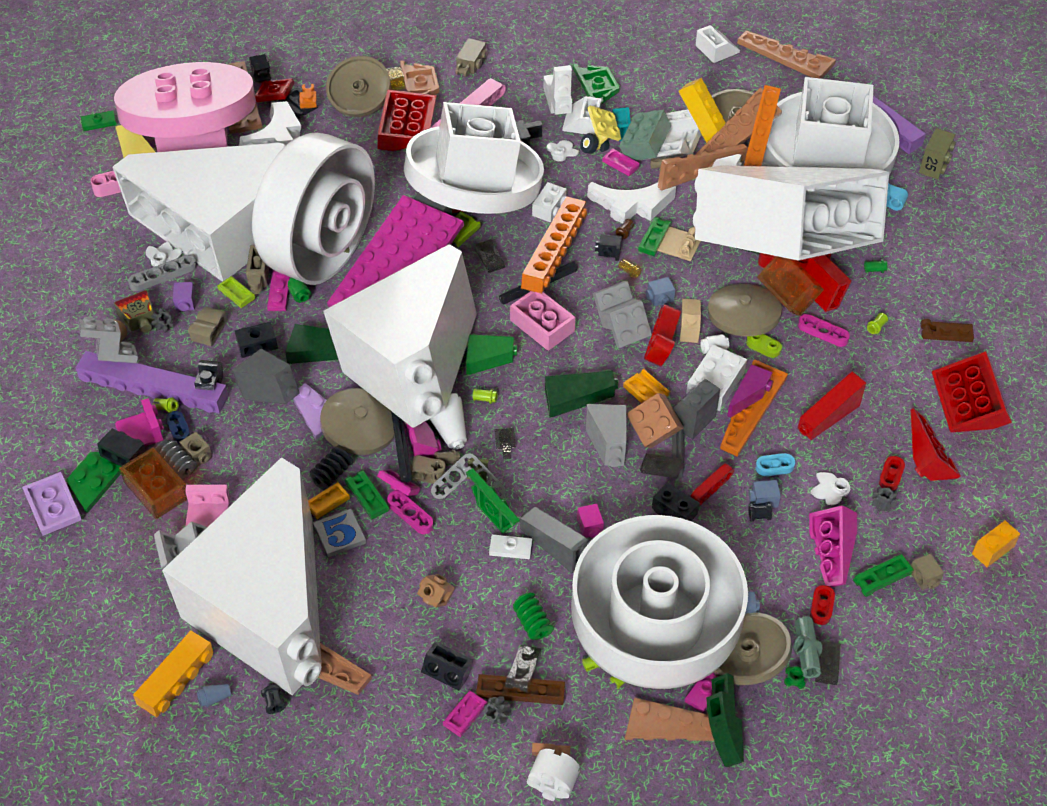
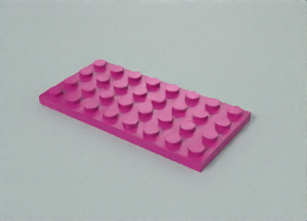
M403 195L328 300L327 305L331 307L449 244L451 245L464 226L463 220Z

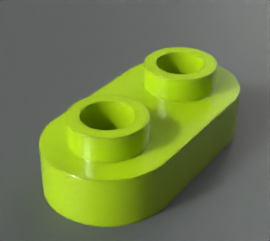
M764 334L747 336L746 344L750 349L771 358L778 357L781 354L782 345L779 341Z

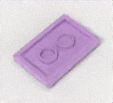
M61 472L22 487L42 536L82 520Z

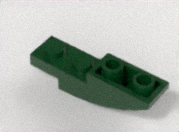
M726 673L711 679L712 695L706 697L715 746L724 767H731L744 762L742 719L737 718L735 715L734 677Z

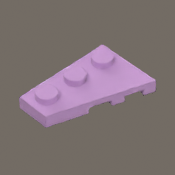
M304 383L298 388L300 394L293 398V401L304 417L307 426L312 431L315 440L323 435L320 427V415L322 407L327 400Z

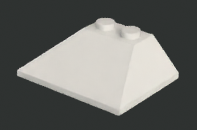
M689 110L666 113L671 127L656 158L687 157V155L693 154L701 132Z

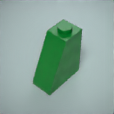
M469 334L466 374L471 375L513 363V356H517V345L514 344V337Z

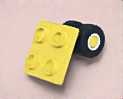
M590 105L587 108L596 135L587 133L581 139L580 148L582 152L587 154H593L598 149L601 152L609 150L608 138L617 141L621 140L620 130L614 113Z

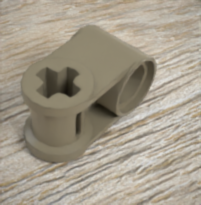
M421 455L414 456L411 462L412 480L434 484L446 473L445 462Z

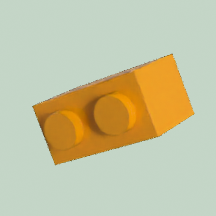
M1005 520L977 541L972 555L986 567H989L1015 547L1020 533Z

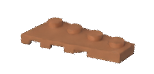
M634 698L625 740L639 738L644 740L687 739L688 741H714L707 714Z

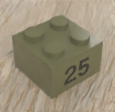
M938 128L935 129L925 149L919 170L920 174L939 179L941 174H945L947 169L946 163H950L953 155L951 151L953 152L956 145L954 141L956 134Z

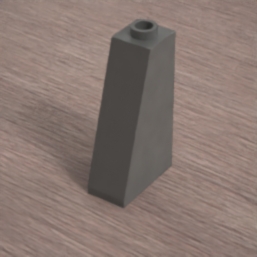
M537 507L524 512L520 518V529L570 573H573L580 555L588 544V539Z

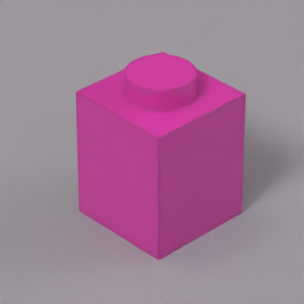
M592 504L577 508V521L582 535L585 538H595L604 528V522L598 505Z

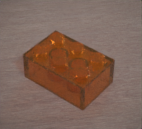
M775 256L757 276L791 313L801 316L824 290L794 259Z
M154 447L119 468L123 482L155 519L188 500L185 492L186 483Z

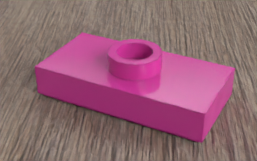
M613 148L602 158V162L627 176H631L640 166L639 162Z
M391 469L380 470L377 477L390 484L391 489L401 491L407 496L418 495L421 489L411 481L409 483L402 482L400 475Z
M712 673L698 681L686 696L685 702L704 713L707 709L706 697L712 695L711 679L717 676Z
M469 690L443 721V726L461 738L485 709L484 706L487 705V701Z

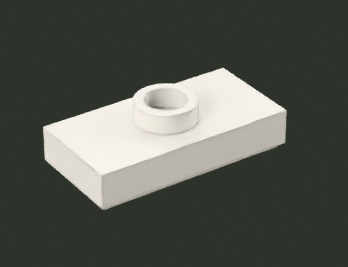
M492 535L489 555L530 559L532 538Z

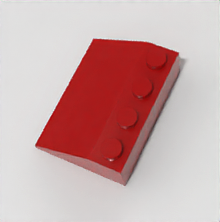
M387 89L378 130L377 149L388 151L405 149L415 135L430 129L437 95Z
M986 351L931 371L950 432L990 430L1012 423L993 365Z

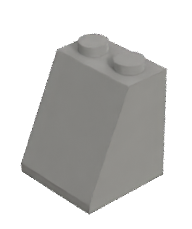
M587 404L585 430L604 465L612 467L624 466L626 452V405Z

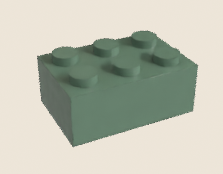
M653 110L634 115L619 145L624 155L635 161L657 157L671 127L665 111Z

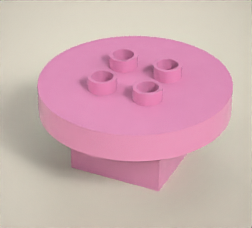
M211 62L183 63L147 71L121 85L114 96L120 124L133 133L155 137L157 152L228 147L227 127L245 118L256 104L253 80L250 74L232 65Z

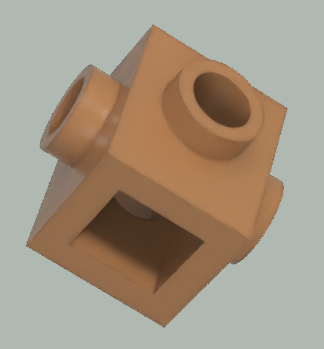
M440 574L429 575L421 580L419 584L420 589L417 594L423 598V602L437 608L448 603L455 587L446 582L447 579Z

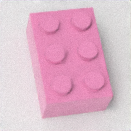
M530 291L510 305V321L548 351L575 332V316L544 292L541 294Z

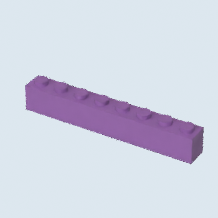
M85 351L76 366L79 379L84 382H93L104 387L110 386L120 391L126 390L136 395L150 396L153 399H168L172 397L179 404L186 405L189 408L203 409L209 413H220L228 398L227 388L224 384L216 383L214 390L195 389L194 382L196 377L138 363L98 360L96 353Z

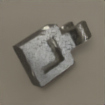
M514 428L494 429L496 449H502L503 460L511 459V448H516Z

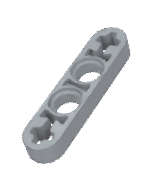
M185 255L133 274L128 279L130 289L141 291L192 272L197 266L195 258L191 255ZM170 268L176 269L173 272H167ZM151 275H159L157 278H150Z

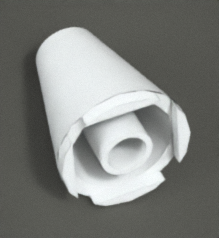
M451 393L446 409L430 418V421L448 447L458 450L464 447L467 437L462 399L460 396L458 397V394Z

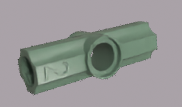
M807 616L798 618L795 621L797 638L793 645L794 652L800 655L803 677L808 679L818 677L821 674L819 656L822 652V643L816 640L812 618Z

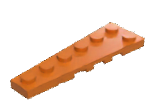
M755 359L752 365L773 372L771 380L774 382L770 392L766 391L762 399L730 419L720 449L737 457L788 376L787 373Z

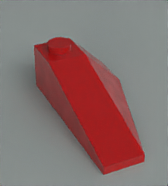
M911 409L913 460L917 466L915 467L916 472L921 477L925 476L930 481L958 479L961 477L953 460L950 457L948 458L943 452L945 450L944 446L934 437L936 434L926 418L916 409Z

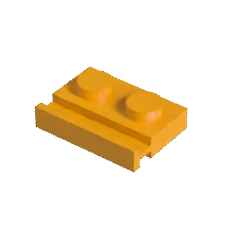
M642 369L639 374L636 373L623 383V387L641 403L657 393L663 394L666 397L670 393L666 387L645 369Z

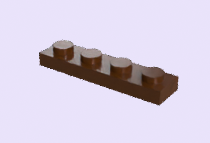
M478 674L476 695L486 699L504 697V700L563 705L565 681Z

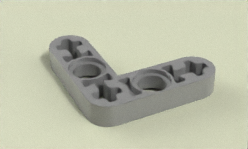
M465 454L431 488V493L435 498L444 499L467 478L466 472L472 469L470 466L467 468L464 466L466 464L465 458H474L473 464L476 467L479 464L482 466L476 472L478 474L482 471L488 473L489 480L486 482L487 484H490L492 479L496 481L493 485L496 488H502L500 499H503L506 494L505 487L473 454ZM452 471L460 473L461 478L458 482H452L449 479V474ZM446 478L447 482L453 485V487L450 489L449 486H447L444 489V495H437L435 493L437 491L435 487L437 485L440 487L443 486L445 482H443L442 480Z

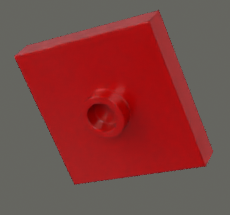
M293 78L263 82L255 94L256 102L286 99L295 84Z

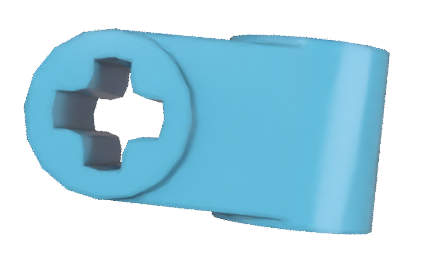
M888 183L886 207L896 211L901 210L908 198V192L903 188Z

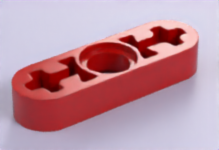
M726 463L723 464L700 484L690 497L702 505L732 477L734 469Z

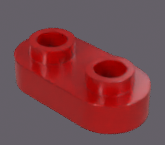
M890 456L886 459L879 479L881 488H890L892 491L898 488L905 468L903 459L897 456Z
M826 585L818 586L812 598L810 618L818 625H826L832 617L835 592Z

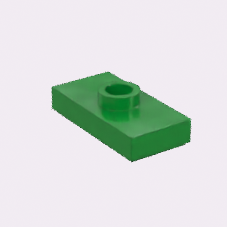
M113 110L80 116L83 132L117 125Z

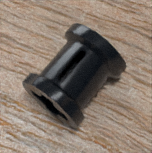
M766 502L765 505L749 504L748 515L750 522H753L755 519L771 520L772 509L770 502Z
M269 685L261 690V696L266 701L267 706L265 709L268 714H275L285 709V703L281 700L279 694L281 689L278 685Z

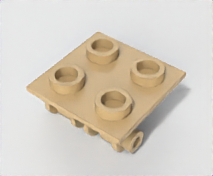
M669 227L658 251L691 261L701 241L695 240V227L690 228L688 232Z

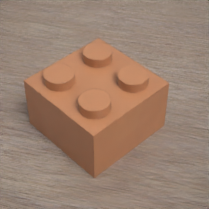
M657 393L626 413L644 447L647 448L655 447L684 428L667 397L660 393Z

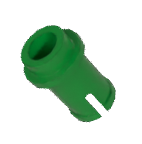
M883 259L880 261H865V273H884V271H887V261Z

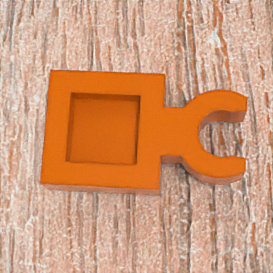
M303 84V92H300V108H316L317 94L314 84H311L310 88H305V84Z

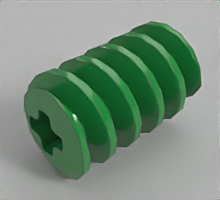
M531 592L525 593L516 599L513 604V610L516 612L520 623L524 626V630L531 640L545 638L554 631V627L549 625L550 620L546 618L547 614L542 612L543 607L538 605L539 600L534 598L535 594Z

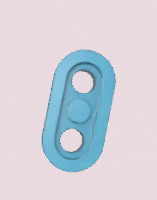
M786 453L761 456L757 459L755 469L762 476L788 474L794 470L795 459Z

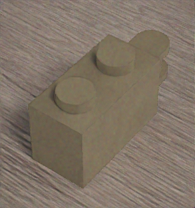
M467 39L456 57L457 67L455 73L457 75L463 74L464 77H467L469 73L475 74L477 69L481 68L483 59H486L488 55L486 42Z
M250 245L246 268L248 286L253 294H259L262 291V287H267L269 266L263 262L255 245Z

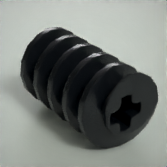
M335 447L330 453H327L325 458L321 459L320 463L315 465V468L310 470V477L318 488L326 490V484L331 486L332 480H337V474L342 475V469L347 470L348 465L353 464V459L347 452Z

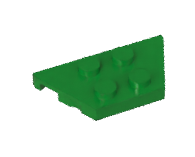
M573 64V71L587 97L601 98V104L619 93V85L608 67L588 65V68L578 67V64Z
M90 452L66 479V482L84 511L88 513L125 468L101 457L99 452Z
M473 468L466 472L467 477L474 482L471 489L477 506L501 533L506 532L520 522V519L510 510L507 502L504 499H500L495 489L491 485L489 486Z

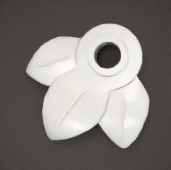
M562 140L558 144L552 142L547 144V150L551 152L552 158L555 161H564L567 156L574 157L579 154V150L573 149V143L567 140Z
M165 242L158 248L148 246L146 249V256L151 260L153 267L177 259L182 254V249L173 250L169 242Z
M820 472L816 474L820 484L811 490V494L814 497L825 499L827 505H836L841 502L842 497L849 494L850 485L844 478H837L832 473Z

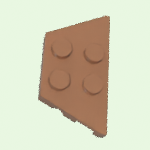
M400 61L406 92L429 95L439 93L434 66L414 63V66L405 64V61Z

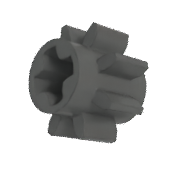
M159 309L158 315L152 314L151 317L154 321L150 324L156 327V331L163 329L165 333L167 327H173L171 321L174 319V316H170L169 310L162 312Z
M879 487L878 492H873L872 506H876L879 512H889L891 507H896L897 501L895 499L897 494L893 493L890 488Z
M504 697L489 698L490 704L484 706L485 718L491 720V724L506 723V717L512 715L511 704L505 701Z

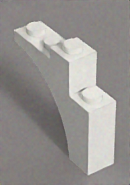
M570 65L554 67L553 75L544 76V92L550 112L555 113V115L571 113L572 69Z
M288 102L271 103V122L264 129L256 133L240 136L239 146L281 143L286 146L292 140L300 137L301 124Z
M591 182L588 185L587 197L591 201L599 203L605 209L611 210L610 217L622 224L625 219H631L636 213L651 221L675 199L676 186L661 191L658 188L657 182L641 189L617 190Z

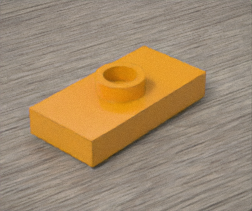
M337 482L308 500L310 511L316 519H319L349 500L350 495Z

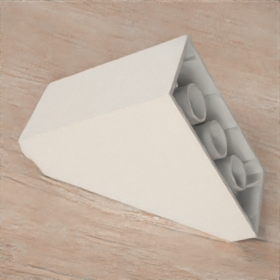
M281 143L130 154L115 164L113 170L129 215L169 242L176 249H182L183 254L193 256L197 264L223 282L230 276H233L248 262L250 245H255L252 235V216L257 191L268 167L285 146Z
M722 165L698 169V176L695 180L697 208L693 216L695 240L794 260H803L883 242L889 171L864 168Z
M450 244L324 310L341 369L345 375L412 428L446 409L477 314L462 252Z
M280 458L162 571L180 617L293 695L302 685H311L318 678L322 666L313 518L300 469L285 459Z

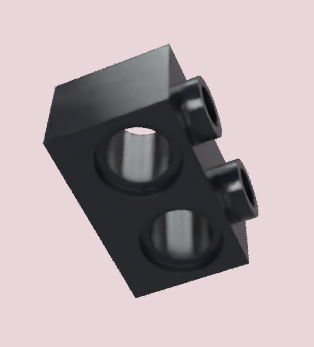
M435 641L425 655L421 673L460 691L469 677L473 659Z

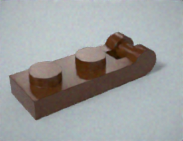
M923 319L920 322L923 329L921 331L923 339L973 342L974 340L973 324L933 322L930 319Z

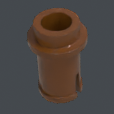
M625 219L621 227L616 229V236H622V240L626 239L629 236L630 230L634 227L633 221Z

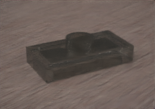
M646 453L640 471L644 474L678 479L684 462L682 458Z

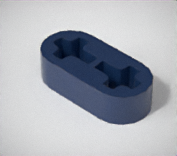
M172 411L167 415L166 421L173 440L180 444V441L191 435L186 420L179 411ZM177 419L179 424H175L173 420ZM178 431H182L184 436H180Z

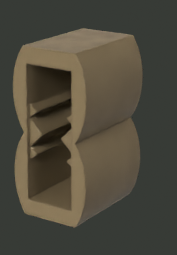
M205 306L198 312L197 320L189 327L188 333L190 334L191 341L213 346L219 333H221L227 323L226 312Z

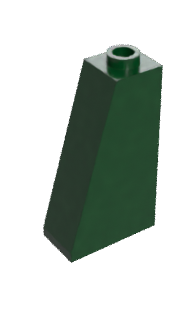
M300 324L294 325L285 351L288 364L339 360L329 328Z
M613 370L545 376L544 388L549 418L585 407L587 404H594L615 397V389H618V379L614 378Z

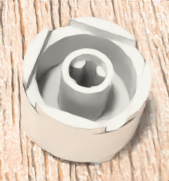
M543 749L539 751L529 773L527 784L542 792V796L545 799L554 801L555 798H569L580 772L578 771L580 768L579 764L565 753H561V756L553 754L555 750Z

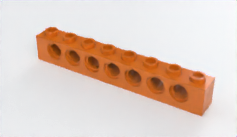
M566 196L522 273V289L542 294L545 287H549L551 277L555 275L556 267L560 266L562 257L566 255L567 247L571 246L572 238L576 237L577 229L581 227L583 219L587 216L586 201Z

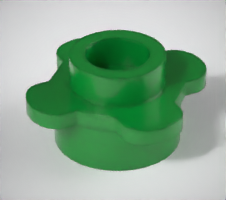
M797 666L787 667L785 670L787 676L784 679V684L788 687L797 686L799 689H803L806 683L804 682L805 677H803L802 669Z

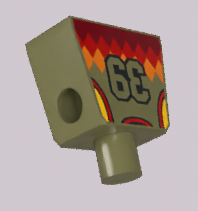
M147 290L114 302L117 315L131 331L140 328L143 333H147L151 330L152 326L150 323L154 319L151 317L153 309Z

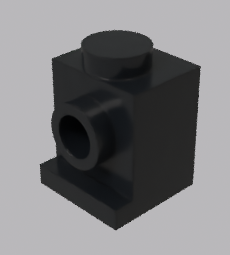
M601 234L600 240L596 241L595 251L598 252V256L615 258V261H619L622 236Z

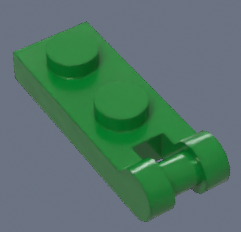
M655 216L638 246V252L655 257L669 227L672 225V221L660 220V217Z
M363 470L357 472V475L353 477L349 476L344 479L347 487L351 489L371 520L389 511V506Z
M900 554L856 575L853 578V582L860 586L862 594L868 597L875 591L911 575L914 569L904 556ZM870 579L872 583L868 584L866 581Z

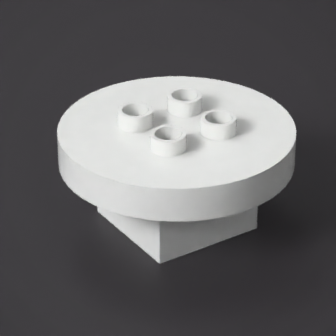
M805 77L802 92L790 95L777 103V106L782 110V114L772 122L763 157L767 166L864 168L889 171L890 175L899 149V135L891 118L873 103V85Z
M443 102L440 126L424 130L409 141L404 163V174L407 181L426 198L453 209L486 214L511 212L531 204L539 195L544 173V166L539 155L528 145L520 141L512 108Z

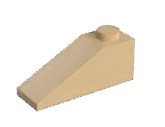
M682 298L680 341L698 343L701 322L700 300Z

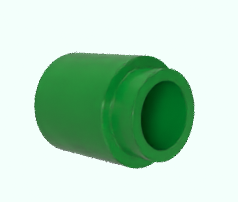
M294 278L289 279L288 289L294 300L298 303L306 302L311 296V291L307 284Z

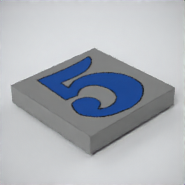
M351 509L313 522L327 557L366 544V539Z

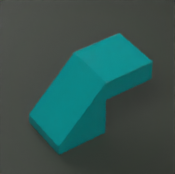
M629 107L612 109L620 130L621 140L619 142L622 141L631 123Z

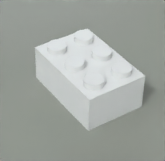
M712 345L688 381L686 394L706 379L720 388L717 410L720 411L744 375L747 359Z

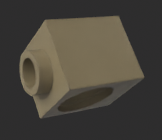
M197 432L180 441V446L191 456L192 460L196 461L197 466L206 463L212 457L210 446Z
M931 554L912 561L911 567L914 570L911 575L921 590L927 588L934 589L940 585L944 572Z

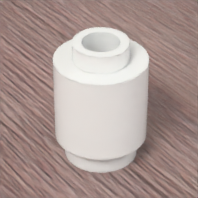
M723 334L705 337L700 342L703 354H707L712 345L725 350L729 348V340Z

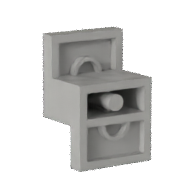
M628 281L620 282L593 293L602 327L612 330L618 348L652 335L642 300L632 298Z
M93 317L79 319L80 337L97 338L96 354L98 360L137 363L138 355L135 345H132L130 342H120L121 332L118 322L108 318L103 319V321L96 320Z
M190 522L176 535L161 530L157 531L154 534L161 568L164 569L207 527Z

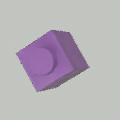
M193 282L174 283L173 302L175 311L194 310L195 291Z

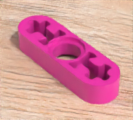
M804 314L799 318L798 327L801 331L839 347L848 344L850 334L847 330L809 314ZM824 328L827 329L828 332L822 333L819 331V329Z
M401 491L389 493L387 497L389 508L420 534H428L433 530L432 517ZM393 499H395V500H399V499H400V503L397 502V501H395V502L393 503ZM409 509L416 511V513L412 516H407L405 514V512ZM420 521H421L422 523H424V524H425V523H428V526H426V525H422V526H421Z

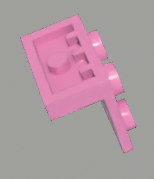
M186 485L185 492L188 499V510L185 526L190 522L206 527L213 523L229 507L230 495L227 485Z

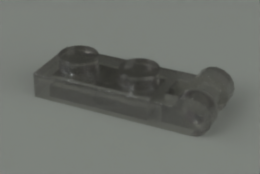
M520 645L510 673L507 675L505 688L513 689V687L520 688V691H528L541 656V648Z

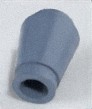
M228 684L201 686V689H197V698L201 707H209L231 696Z

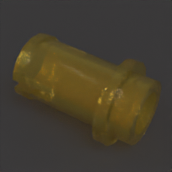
M625 258L618 264V268L627 272L631 278H637L641 274L640 266L632 264Z

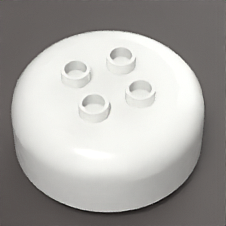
M309 133L292 140L277 154L260 183L252 216L253 241L258 254L266 265L281 274L310 285L321 284L339 272L357 248L372 209L375 177L373 164L368 153L356 144L329 134ZM349 247L350 252H349V253L344 252V251L346 250V248Z
M646 515L626 519L599 533L585 547L578 559L572 584L571 610L574 628L582 647L589 657L613 677L644 688L671 689L683 687L698 682L712 674L726 661L734 650L742 631L747 608V581L736 555L724 541L708 529L694 522L672 516Z

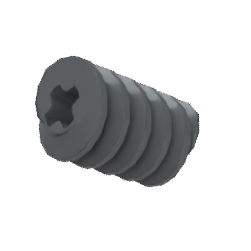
M163 440L154 451L155 456L179 480L187 478L197 467L196 461L192 460L191 456L176 441Z

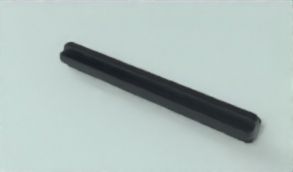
M570 262L557 268L554 277H551L550 283L576 272L577 264ZM520 285L499 295V301L505 305L526 295L530 291L522 289Z
M391 411L400 478L402 482L409 483L412 480L405 424L400 417Z

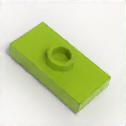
M232 276L217 285L218 290L240 308H243L255 299V294Z

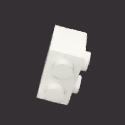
M547 182L532 204V216L552 222L566 198V188Z

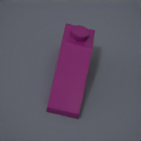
M751 364L729 404L727 416L733 417L762 399L766 391L770 392L774 382L771 380L773 372Z

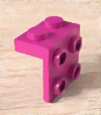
M149 398L141 400L144 413L119 420L115 423L117 431H122L134 439L141 440L145 446L163 441L161 430H164L161 419H156L158 411L155 404L151 405Z

